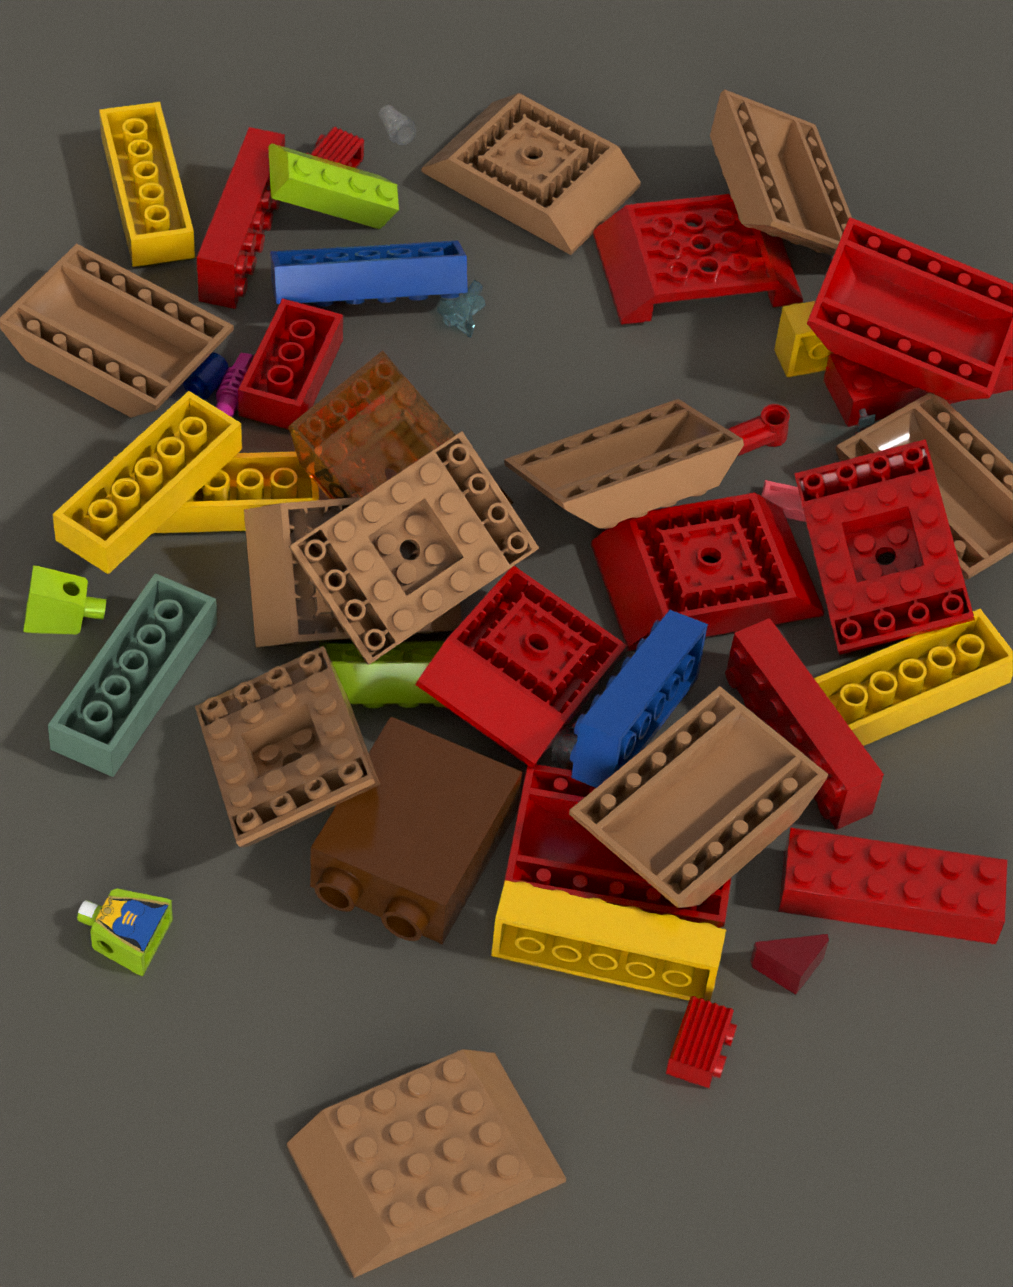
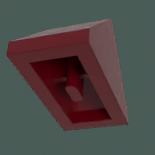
M828 934L755 942L750 960L751 966L796 995L824 959L829 942Z

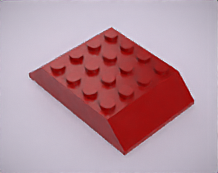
M849 217L808 318L807 325L830 352L946 400L989 399L1013 337V284Z
M538 764L531 768L527 765L505 876L506 881L515 883L526 882L533 887L551 891L562 890L570 895L582 898H598L609 904L623 907L634 906L645 912L659 915L669 914L685 921L710 923L717 928L724 927L731 878L700 905L677 908L569 815V810L596 789L595 787L571 778L572 770Z

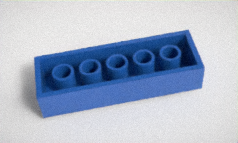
M458 240L270 251L272 290L276 304H280L282 298L298 303L314 302L316 306H329L333 304V301L346 300L347 304H361L365 302V299L377 298L379 302H393L397 300L396 297H409L410 300L428 299V295H440L442 298L450 299L459 297V293H468L467 255Z
M669 610L661 621H655L647 639L642 638L635 654L632 657L628 656L624 660L619 674L610 677L605 691L602 695L597 694L587 714L579 716L574 728V734L578 735L577 743L574 745L570 755V762H573L571 778L597 788L649 744L698 679L708 624Z

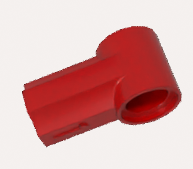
M770 404L763 408L760 416L728 428L729 431L743 439L744 446L737 456L764 445L777 447L784 444L788 436L790 419L788 409L779 404Z

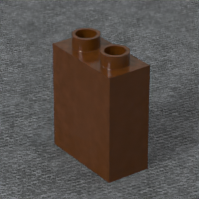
M390 717L369 751L380 785L336 805L311 846L310 887L314 888L316 895L322 902L333 909L349 912L356 906L381 917L383 925L392 934L401 939L417 941L424 936L443 944L518 811L522 772L394 717Z

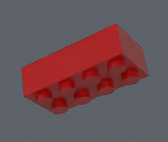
M282 298L238 388V416L301 432L343 342V314Z

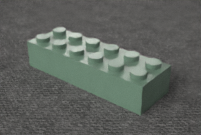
M155 573L48 724L50 749L114 777L217 625L216 599Z

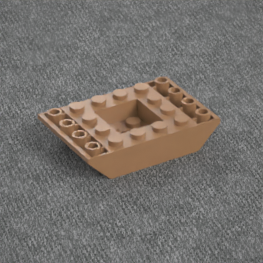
M520 93L492 102L422 167V173L570 255L641 184L617 145ZM534 156L539 157L538 159H530V158H528V157H534Z
M463 431L289 546L367 665L539 549ZM404 541H411L416 545L417 556L414 560H406L402 557L400 546Z
M362 497L279 503L244 509L256 648L351 640L289 546ZM404 541L400 546V553L404 559L414 560L417 556V547L411 541ZM460 603L413 635L453 632L462 622Z
M324 646L306 652L301 657L282 666L275 667L265 674L248 682H243L237 687L216 697H211L195 706L234 837L239 847L247 848L380 785L347 694Z

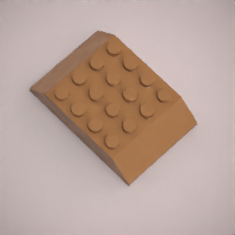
M724 89L720 93L710 138L714 146V152L721 165L722 174L729 187L730 196L737 209L740 222L748 228H755L771 236H778L789 240L793 244L809 247L818 253L823 252L834 256L847 221L852 216L816 125Z
M78 244L73 246L0 317V329L25 361L131 418L156 411L234 330V325Z
M928 393L836 445L835 450L839 460L844 461L926 439L963 578L970 579L1013 553V464L944 398Z
M676 399L506 458L504 463L506 467L563 509L599 529H608L615 527L618 522L643 517L648 511L659 507L673 506L679 500L690 496H701L707 490L718 487L744 446L743 439L683 401Z
M719 686L571 808L569 815L677 908L698 906L798 820L826 781L828 774Z
M462 1049L325 1108L287 1142V1148L354 1278L566 1182L564 1173L499 1059L492 1052Z

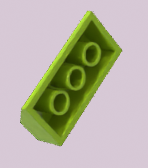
M271 143L268 146L272 199L377 229H381L399 211L397 184L380 175Z
M445 641L401 642L369 665H367L353 642H319V648L325 647L350 704H363V706L368 708H379L384 706V704L398 703L401 707L413 708L419 706V703H433L437 707H446L415 685Z

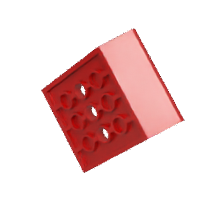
M730 194L625 205L593 230V237L621 325L651 321L654 304L767 291L772 307L803 303V297L782 239L778 236H771L761 230L744 226L738 218V212ZM687 223H695L698 227L688 226ZM702 245L706 249H697L694 246ZM709 267L713 272H706L701 268Z

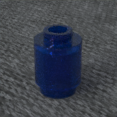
M212 352L183 382L186 392L190 391L201 399H208L226 375L229 368L227 361L221 355Z

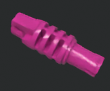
M239 354L234 365L228 367L217 390L216 408L231 417L238 410V388L253 360L252 354Z

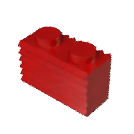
M334 126L326 135L321 134L317 139L314 150L311 153L306 152V154L357 169V166L364 159V139L362 137L358 138L357 135L353 136L352 133L348 134L346 130L342 131L341 128L337 129Z
M691 996L668 1060L666 1074L706 1088H710L713 1076L721 1078L727 1056L721 1055L724 1045L731 1047L738 1026L731 1023L734 1010L726 1008L724 1005L719 1006L717 1003H711L709 1000L704 1001L702 998L698 999L696 996Z

